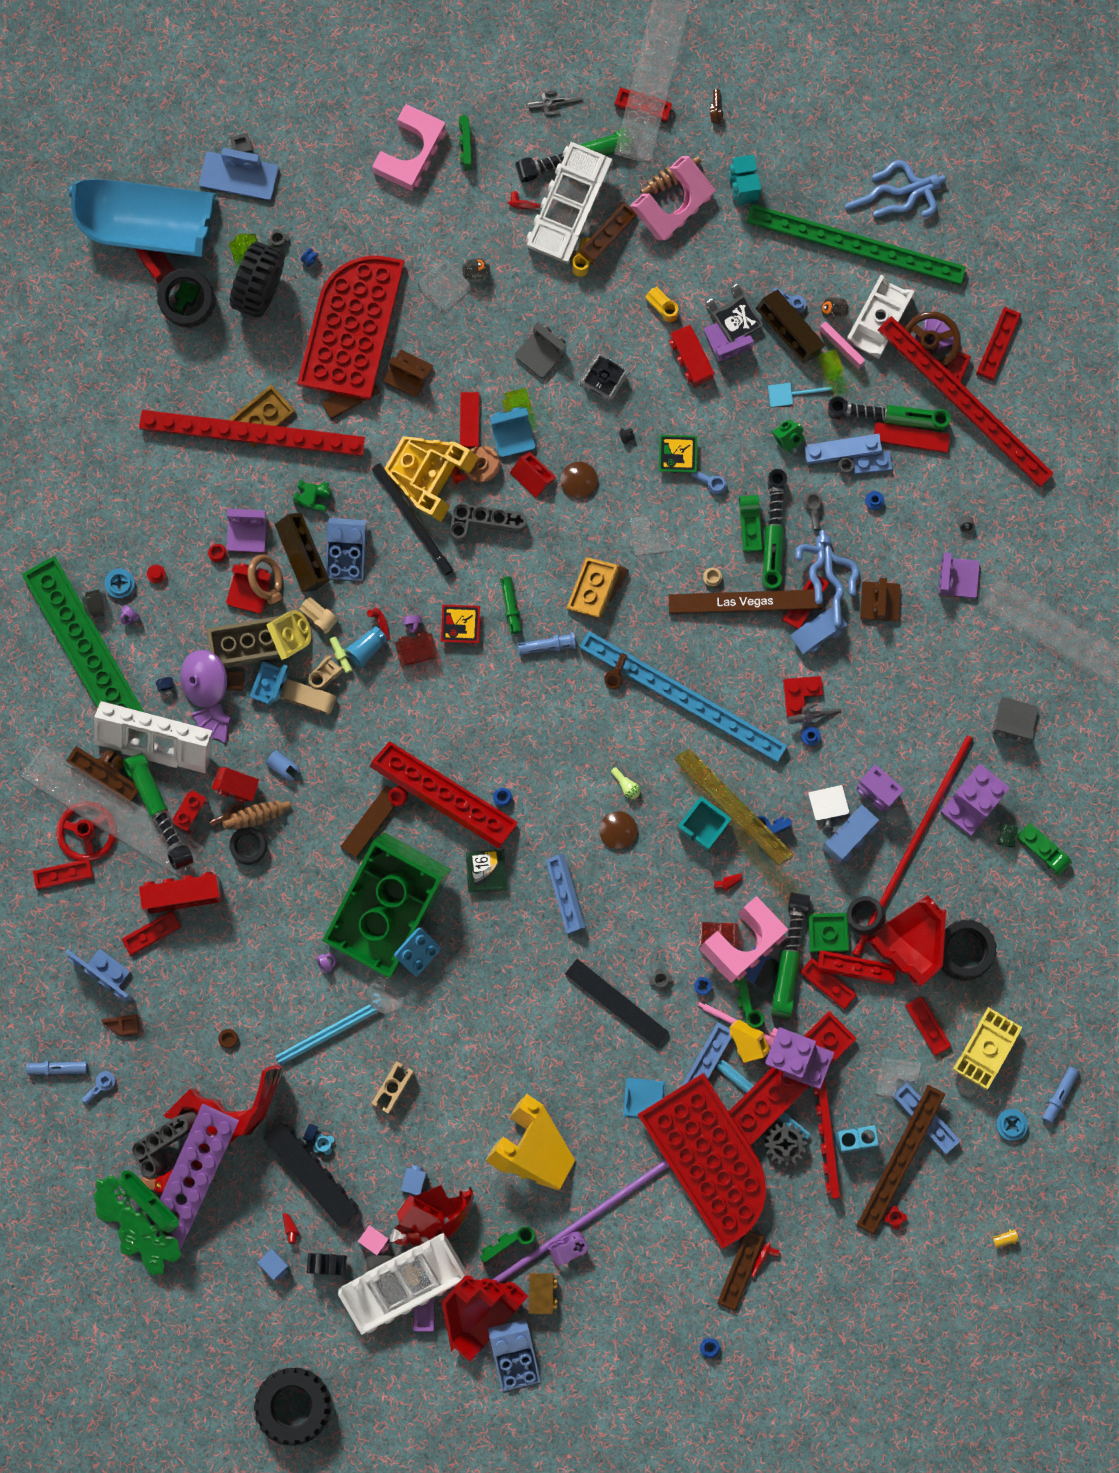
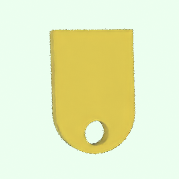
M297 610L287 612L266 624L281 660L308 646L311 641L309 622Z

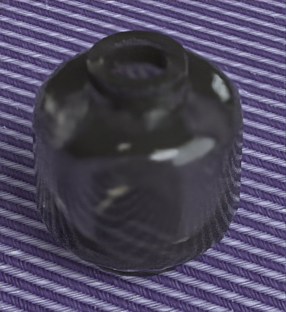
M99 589L86 592L85 596L82 597L85 613L93 615V618L104 616V611L109 609L106 594L100 592Z

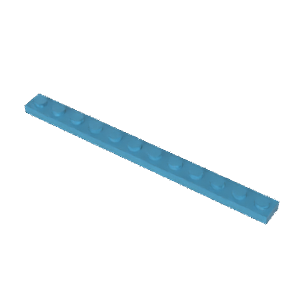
M590 631L579 646V649L612 668H615L621 653L628 655L621 671L622 674L778 763L787 748V745Z

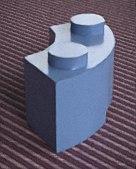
M832 607L818 615L812 622L804 624L790 636L803 654L809 651L814 653L821 648L820 644L833 637L835 639L839 637L847 623L841 616V626H834Z

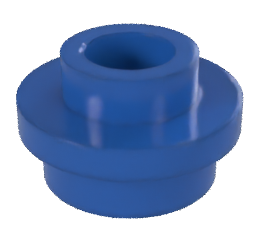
M878 491L869 492L865 498L866 506L872 510L880 509L884 504L883 495ZM876 497L878 502L874 503L871 499Z
M807 727L802 731L801 739L804 744L814 746L820 740V732L815 727ZM813 733L814 738L809 739L807 734Z
M506 788L497 789L493 794L494 803L499 807L508 806L512 802V793ZM502 794L506 795V800L501 801L499 796Z
M706 1338L701 1342L700 1351L704 1357L714 1358L720 1351V1345L717 1340ZM708 1344L713 1345L714 1349L712 1352L706 1350Z

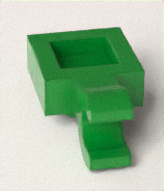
M182 281L175 295L176 300H179L174 308L176 313L184 315L187 304L193 306L200 292V287Z

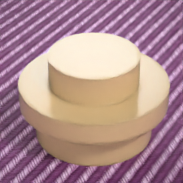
M709 568L704 572L703 580L706 585L715 587L721 583L722 574L717 568Z

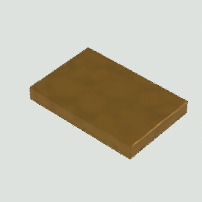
M271 384L228 420L281 426L296 411ZM249 443V445H250L252 448H254L256 445H258V444H254V443Z
M586 557L566 609L574 613L602 619L621 567L616 564Z

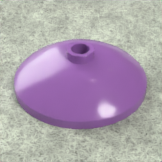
M207 650L194 651L186 657L181 667L180 681L183 692L188 700L194 705L204 708L219 703L227 688L226 670L221 660L214 653Z

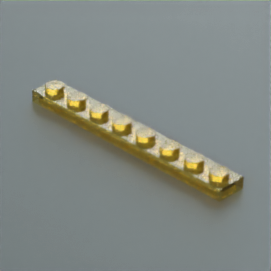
M690 749L676 756L674 760L778 866L792 859L794 854Z

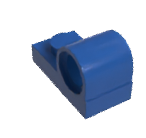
M756 816L751 823V831L756 842L759 843L792 827L793 824L790 818L784 819V817L773 821L774 825L771 826L765 816ZM755 823H764L765 829L757 830Z

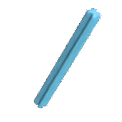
M375 1001L276 1055L277 1062L283 1065L380 1012L382 1009L379 1003Z
M721 1059L717 1063L716 1069L744 1093H747L754 1086L725 1060ZM783 1112L776 1119L782 1125L783 1122H786L788 1127L792 1123H794V1129L800 1127L799 1133L806 1134L802 1138L806 1141L810 1137V1133L787 1113Z

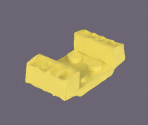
M989 1007L981 1017L971 1039L952 1069L985 1090H988L1022 1029L1021 1026Z

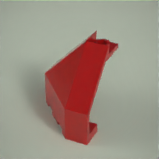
M926 895L889 920L867 942L884 960L887 958L892 966L902 975L904 973L907 974L913 984L923 986L943 967L946 909H940L930 896Z
M465 1275L442 1301L451 1352L456 1349L470 1362L489 1342L488 1328L505 1324L529 1296L513 1282L503 1284L493 1279L483 1278L482 1280L473 1279V1276Z

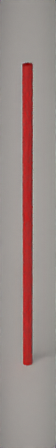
M968 735L965 737L879 901L883 908L888 903L971 745L972 737ZM876 909L872 914L867 926L871 925L876 920ZM861 935L852 952L853 955L860 956L870 935Z

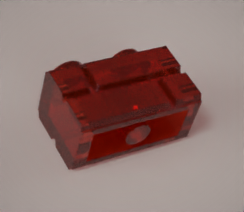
M427 631L417 633V637L409 638V636H403L398 638L395 645L401 667L438 658L432 633L428 634Z

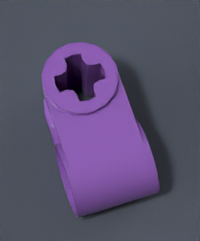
M572 1232L548 1245V1250L557 1266L564 1265L570 1260L585 1254L588 1249L587 1242L580 1232Z

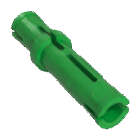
M506 576L500 578L506 608L505 618L508 619L510 634H518V631L519 633L522 632L519 621L520 611L517 610L512 577Z

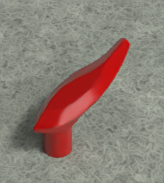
M517 191L511 192V200L507 202L510 206L518 209H537L541 206V204L526 200H518Z
M456 466L451 472L452 480L456 486L460 481H465L467 478L466 474L459 473V468Z
M376 607L373 610L369 609L367 616L375 617L378 626L386 635L388 641V625L384 614Z
M767 1243L761 1249L752 1270L751 1276L753 1278L760 1270L762 1264L766 1262L768 1255L778 1257L779 1249L772 1248L770 1243Z

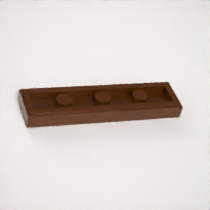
M623 202L578 252L593 264L632 222L637 214L630 206Z
M387 785L340 846L355 858L358 857L395 807L388 799V793L391 788Z
M750 1230L743 1236L717 1304L736 1311L765 1236Z

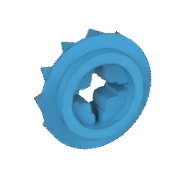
M118 568L107 574L104 586L107 593L113 598L121 599L129 596L134 591L135 580L128 570ZM119 576L122 582L127 583L122 585L121 591L117 585H112L118 583Z
M1005 1110L996 1120V1129L1000 1136L1007 1140H1018L1027 1132V1118L1019 1110ZM1018 1119L1017 1123L1015 1124L1017 1130L1011 1128L1010 1130L1008 1129L1006 1131L1009 1125L1007 1120H1010L1012 1122Z

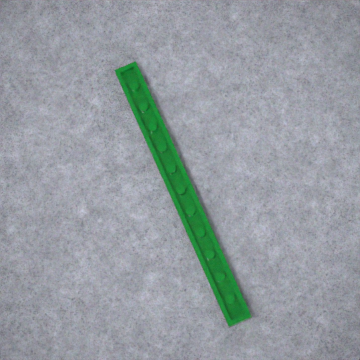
M755 204L751 205L746 221L747 224L961 286L966 266Z

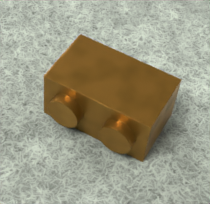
M529 1273V1314H553V1310H557V1298H553V1290H557V1278H553V1273Z

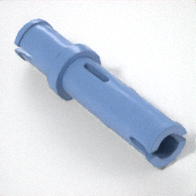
M87 1061L27 1063V1075L87 1074Z
M1068 1067L1056 1093L1048 1101L1050 1104L1042 1116L1043 1120L1053 1124L1059 1110L1063 1109V1103L1077 1076L1080 1074L1077 1069Z

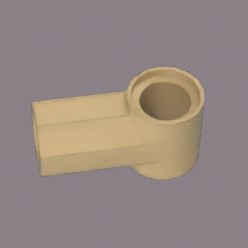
M311 597L306 599L299 608L325 634L339 621L331 611L325 610Z

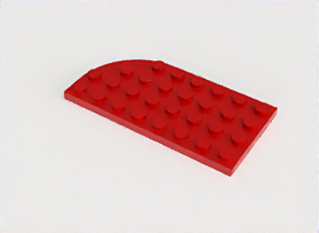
M364 256L343 264L331 274L325 282L318 299L297 382L299 387L371 400L405 264L404 260L386 256Z
M703 1072L637 1115L723 1249L744 1236L757 1222L766 1201L767 1183L765 1172L758 1156Z

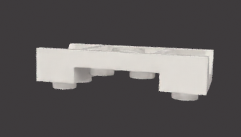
M880 275L846 341L850 345L880 359L888 341L877 330L891 316L899 322L913 297L914 291L903 290L891 284L885 276ZM877 312H883L886 318L883 320H879L876 318L875 314Z

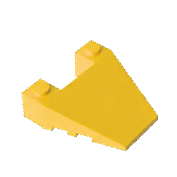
M403 436L384 469L418 509L435 520L442 522L450 505L437 496L455 466L470 473L479 457L456 442L430 441Z
M526 1094L517 1103L509 1117L526 1129L518 1146L503 1136L493 1146L486 1161L501 1172L507 1174L510 1172L519 1175V1178H528L536 1181L537 1184L559 1191L575 1159L544 1105Z

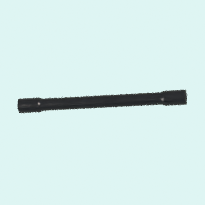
M381 463L375 465L372 471L380 483L384 485L428 549L444 576L454 571L453 567L433 542L390 479L387 471Z

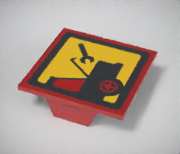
M442 604L441 642L479 643L480 606Z

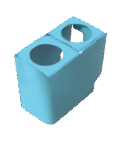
M875 1125L838 1131L835 1134L837 1149L840 1153L867 1150L878 1146ZM865 1130H871L875 1134V1140L870 1144L864 1143L861 1139V1134ZM845 1133H852L855 1136L856 1141L853 1146L846 1147L843 1145L842 1136Z

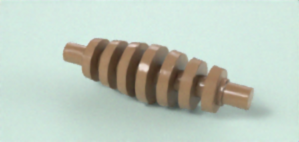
M699 156L692 159L696 165L702 162ZM667 166L664 168V171L661 170L658 176L655 175L652 178L653 181H647V186L640 190L641 194L652 193L655 195L658 193V190L662 192L665 188L669 189L672 185H677L678 180L669 169L670 167Z
M278 800L273 801V803L254 804L251 808L247 807L244 811L241 810L237 814H232L231 818L223 821L222 824L224 829L229 827L240 829L241 827L247 828L248 825L250 827L261 825L263 822L266 823L270 819H275L276 815L278 817L283 815V811L290 809L291 804L289 801L280 803Z

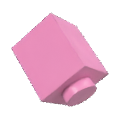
M370 1225L358 1240L360 1244L376 1255L384 1254L390 1246L388 1244L390 1239Z

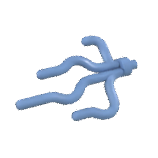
M902 160L893 161L885 170L873 174L872 180H881L889 176L896 168H902L912 184L901 188L886 184L879 185L869 195L847 203L845 209L852 210L875 200L882 192L898 196L912 192L906 204L886 206L874 211L873 217L879 218L893 212H907L913 207L917 197L925 194L930 208L922 211L921 216L927 218L937 210V203L931 191L941 188L940 184L946 182L944 175L937 177L936 174L923 179L918 178L907 162Z
M821 530L816 538V546L808 544L799 545L795 550V558L797 561H801L803 559V552L817 554V561L809 569V577L814 585L815 602L817 604L823 602L822 585L816 573L825 562L826 576L836 588V594L833 598L834 626L840 627L842 624L840 601L844 596V589L841 582L833 574L832 562L847 566L852 570V575L848 582L849 595L852 597L856 595V582L860 572L855 562L838 557L832 552L831 537L827 535V531Z

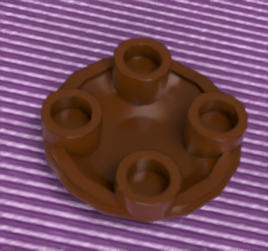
M573 462L567 465L560 477L563 491L575 498L590 496L596 489L598 482L597 473L594 468L584 462Z
M622 811L612 812L601 821L599 827L600 837L609 848L624 849L635 841L637 824L627 813Z

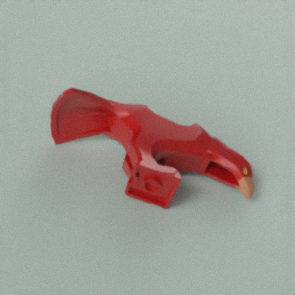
M276 1064L262 1070L256 1098L252 1107L248 1110L227 1111L220 1101L203 1097L197 1089H189L163 1116L172 1120L176 1116L186 1114L188 1111H194L198 1115L202 1104H205L239 1120L230 1139V1144L239 1136L244 1134L251 1135L264 1119L283 1074L284 1067ZM214 1126L207 1128L208 1132L212 1135L218 1133L217 1128ZM200 1144L202 1151H210L208 1144ZM192 1161V1164L195 1168H202V1163L200 1161ZM173 1169L163 1176L153 1178L142 1177L141 1180L149 1189L162 1195ZM185 1178L187 1185L192 1186L195 1184L193 1178Z

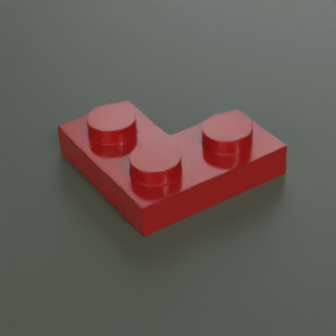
M821 676L783 679L786 718L802 713V708L805 706L804 697L823 696Z

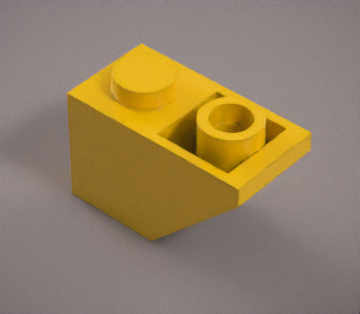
M736 1020L729 1027L730 1035L736 1043L738 1055L742 1058L743 1063L763 1058L770 1052V1047L762 1031L749 1026L741 1020Z

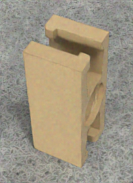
M397 1061L371 1103L379 1108L378 1102L384 1094L392 1097L387 1109L385 1107L382 1109L387 1114L391 1113L414 1074V1071L408 1068L406 1070L408 1074L402 1082L394 1079L398 1068L403 1066ZM390 1083L398 1084L397 1092L389 1093L388 1085Z

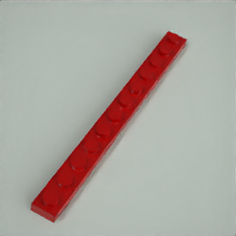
M892 316L878 328L877 331L1039 488L1053 475V472Z
M149 410L141 411L139 424L140 430L363 457L365 437Z

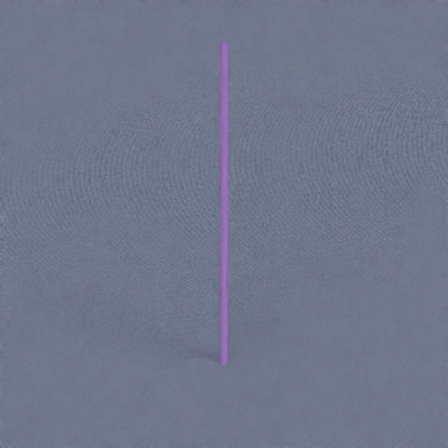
M664 1160L493 1280H497L498 1283L504 1282L547 1252L548 1245L551 1242L576 1232L669 1167L668 1162Z

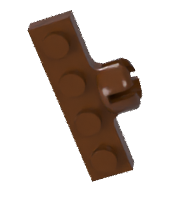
M75 746L65 761L130 804L138 793L135 784L120 774V770L124 765V758L120 755L116 756V753L112 750H106L101 758L97 759L78 746Z

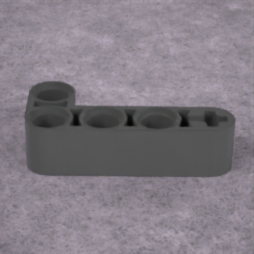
M458 504L453 510L450 533L455 542H463L467 539L469 526L521 533L526 529L527 522L525 515L521 512L470 504ZM465 511L467 515L461 518L457 516V513ZM484 514L486 518L484 520H477L476 516ZM498 516H501L505 519L502 523H496L494 521L495 518ZM508 517H510V525H507ZM517 519L521 520L519 526L515 524V522H517ZM462 529L464 533L461 536H457L454 534V531Z
M189 1112L176 1116L133 1145L132 1153L141 1172L146 1177L163 1173L166 1170V1160L161 1151L190 1133L197 1117L195 1113Z

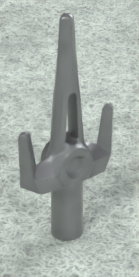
M556 90L545 91L542 93V100L528 102V108H543L546 115L559 114V111H550L551 107L580 101L582 97L549 98L548 95L556 93Z
M817 703L810 704L802 708L801 714L790 716L787 720L789 724L802 722L804 729L816 727L817 724H809V722L813 719L840 712L841 709L810 712V708L818 705Z

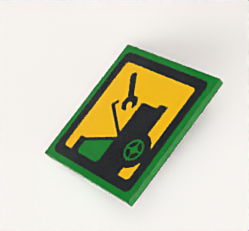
M660 435L659 472L696 473L697 436Z

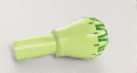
M617 767L611 770L613 776L620 782L619 785L628 799H635L640 795L641 790L638 784L624 777Z

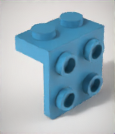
M517 407L512 409L511 412H497L490 417L496 447L501 458L535 449L527 408Z
M262 661L249 698L267 705L277 702L283 690L280 689V685H283L289 674V671L286 670L287 665L279 668Z
M418 927L395 952L394 956L406 970L417 977L442 948L421 927Z

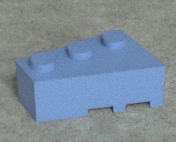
M861 805L844 825L835 832L833 837L824 844L822 850L838 864L842 861L846 863L853 856L850 852L855 847L859 849L866 840L863 838L868 833L872 835L877 830L878 826L876 824L879 819Z

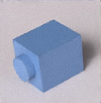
M412 1165V1168H407L401 1188L402 1192L413 1195L422 1193L427 1173L423 1172L424 1168Z
M271 1249L257 1262L273 1280L277 1278L281 1280L288 1273L286 1269L289 1265L274 1249Z

